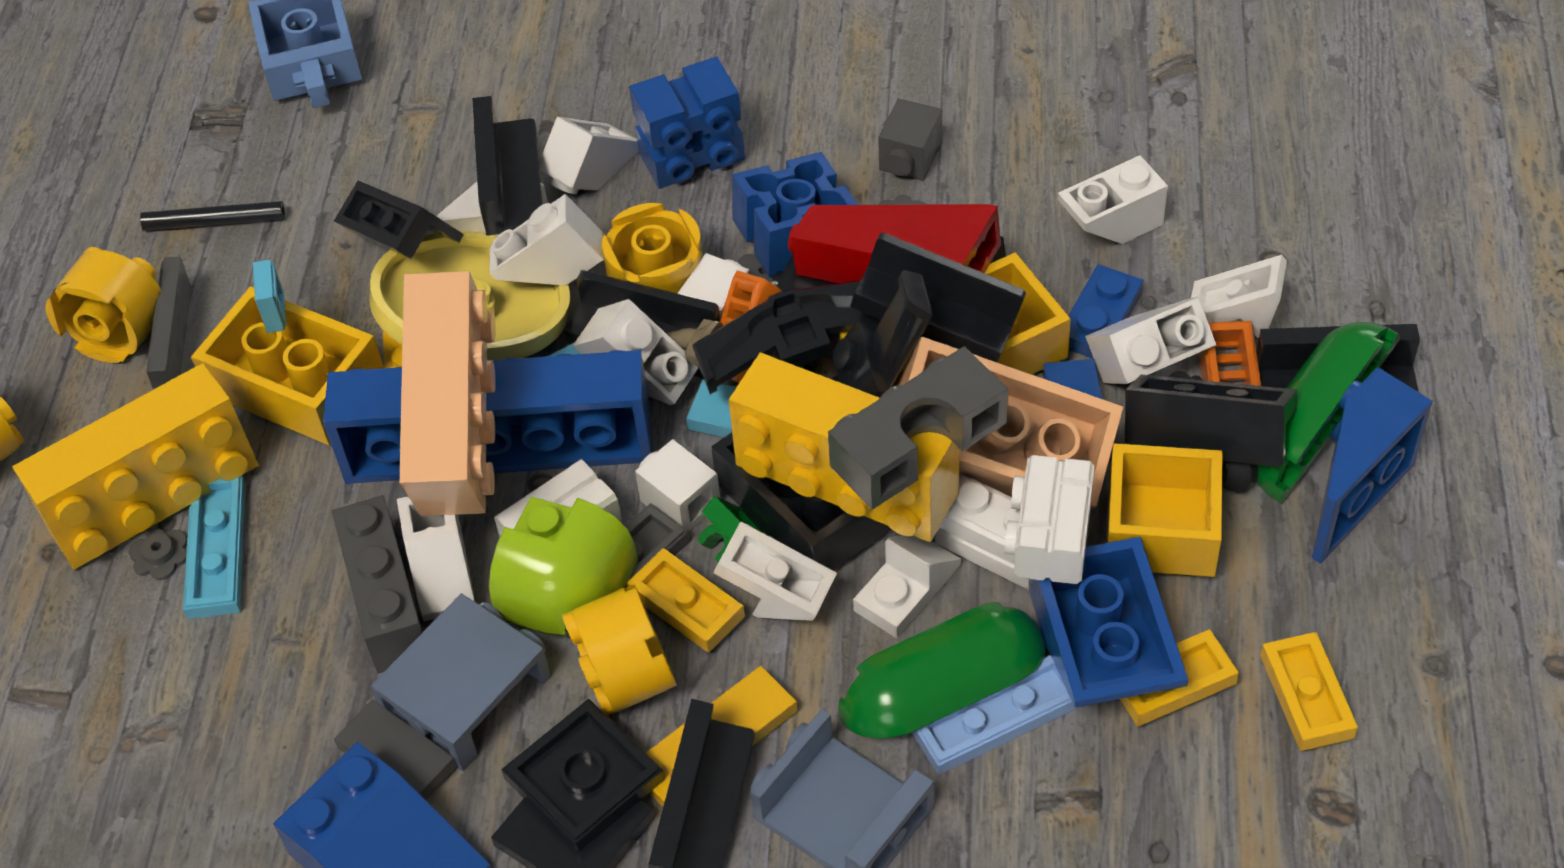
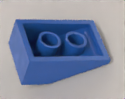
M1379 367L1363 383L1358 380L1354 381L1345 391L1339 407L1343 409V414L1332 434V439L1336 443L1312 558L1320 564L1414 466L1433 401Z
M1140 537L1086 547L1082 582L1078 584L1052 582L1050 578H1045L1044 580L1030 579L1029 593L1040 630L1075 708L1188 685V677Z
M358 741L273 823L288 854L304 868H491V865L408 782Z

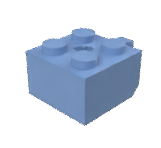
M254 0L248 2L259 55L274 101L308 93L312 108L330 105L327 88L362 80L342 0Z

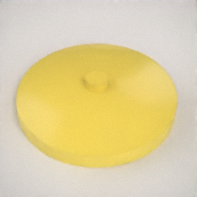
M460 231L464 236L460 243L437 233L427 234L412 259L389 250L378 260L373 268L369 291L372 315L381 329L400 344H402L404 274L470 271L477 290L485 291L487 311H493L495 316L496 338L494 343H487V361L524 358L535 354L555 341L567 323L570 304L568 284L552 285L498 281L489 274L490 246L497 235L486 236V233Z

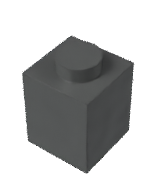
M898 98L878 137L879 170L924 181L942 144L943 109Z

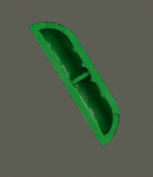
M1354 322L1333 330L1317 345L1286 388L1297 390V409L1286 423L1285 461L1280 467L1258 465L1259 475L1257 484L1267 495L1281 504L1284 503L1341 420L1343 409L1339 407L1345 391L1354 381L1358 380L1363 383L1377 367H1381L1401 339L1399 333L1372 322Z
M999 602L977 606L879 651L860 663L856 668L860 674L850 686L846 698L840 697L838 713L840 721L851 732L869 738H891L916 731L1031 675L1041 665L1046 655L1047 649L1043 634L1034 620L1019 609L1003 607Z

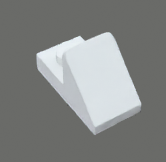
M1279 255L1194 281L1191 298L1199 297L1208 323L1230 322L1237 319L1251 321L1253 333L1259 339L1260 329H1269L1280 302L1287 260L1283 255Z
M743 522L739 523L713 572L717 576L760 598L752 614L753 616L758 618L813 621L837 575L833 570Z
M892 536L885 541L886 563L853 599L854 612L895 638H898L961 566V558L933 541L930 543L915 536Z

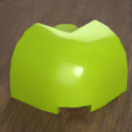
M530 497L514 529L504 527L496 545L489 580L492 606L500 612L506 622L544 633L567 635V629L562 618L563 614L625 588L638 562L635 543L628 529L615 516L598 505L576 498L571 508Z

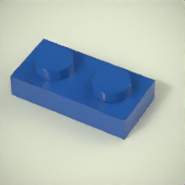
M1097 264L1068 315L1071 319L1068 350L1094 359L1085 336L1129 318L1142 294L1144 280Z

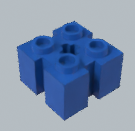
M717 56L683 67V77L668 81L663 74L629 86L632 111L639 125L635 126L638 151L658 189L692 178L697 167L707 164L710 171L745 159L743 133L736 121L741 120L739 92Z
M822 152L787 160L786 169L772 172L767 165L732 174V220L746 242H754V254L768 277L775 276L778 270L784 271L793 254L788 248L790 231L795 224H799L811 205H858L845 185L836 187L837 173Z

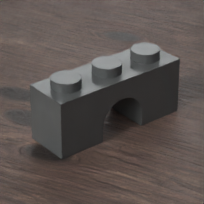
M964 346L946 358L941 357L934 360L927 366L924 372L903 385L889 388L879 400L857 414H849L839 420L834 428L828 431L830 467L873 510L918 481L917 446L910 439L911 437L925 432L939 433L948 437L963 452L1007 423L1008 387Z
M384 495L331 510L364 640L377 673L384 672L424 632L407 579V570L396 530Z

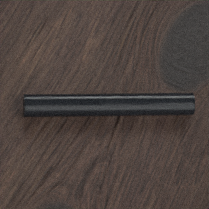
M283 201L141 212L140 223L143 231L284 220L285 207Z

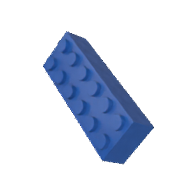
M613 350L604 353L560 354L548 357L493 360L495 392L486 393V411H492L494 415L495 441L492 444H486V463L492 462L494 473L563 469L570 467L581 459L589 467L641 463L646 456L652 453V413L641 350ZM402 367L328 372L323 423L345 484L400 480Z

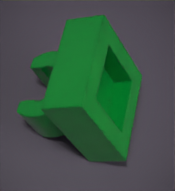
M715 495L701 511L713 525L707 526L700 533L698 542L702 546L712 549L720 539H724V547L715 557L718 563L740 522L767 535L739 506Z

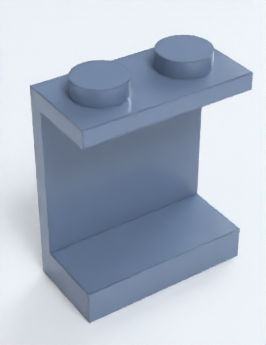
M461 593L371 685V689L378 704L452 755L456 761L457 768L464 771L478 756L470 733L527 673L543 684L551 677L545 655L546 647L534 633L527 629H522L519 632L507 624L500 612L487 602L477 604Z
M821 709L809 724L804 722L793 731L787 742L786 751L774 765H765L754 778L751 785L754 819L826 868H887L933 811L934 781L916 769L904 783L894 778L833 738L831 714Z

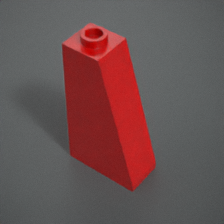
M991 204L811 205L799 224L797 223L792 227L788 239V248L793 253L796 275L834 283L862 279L880 233L889 234L982 273H985L1001 246L998 206Z

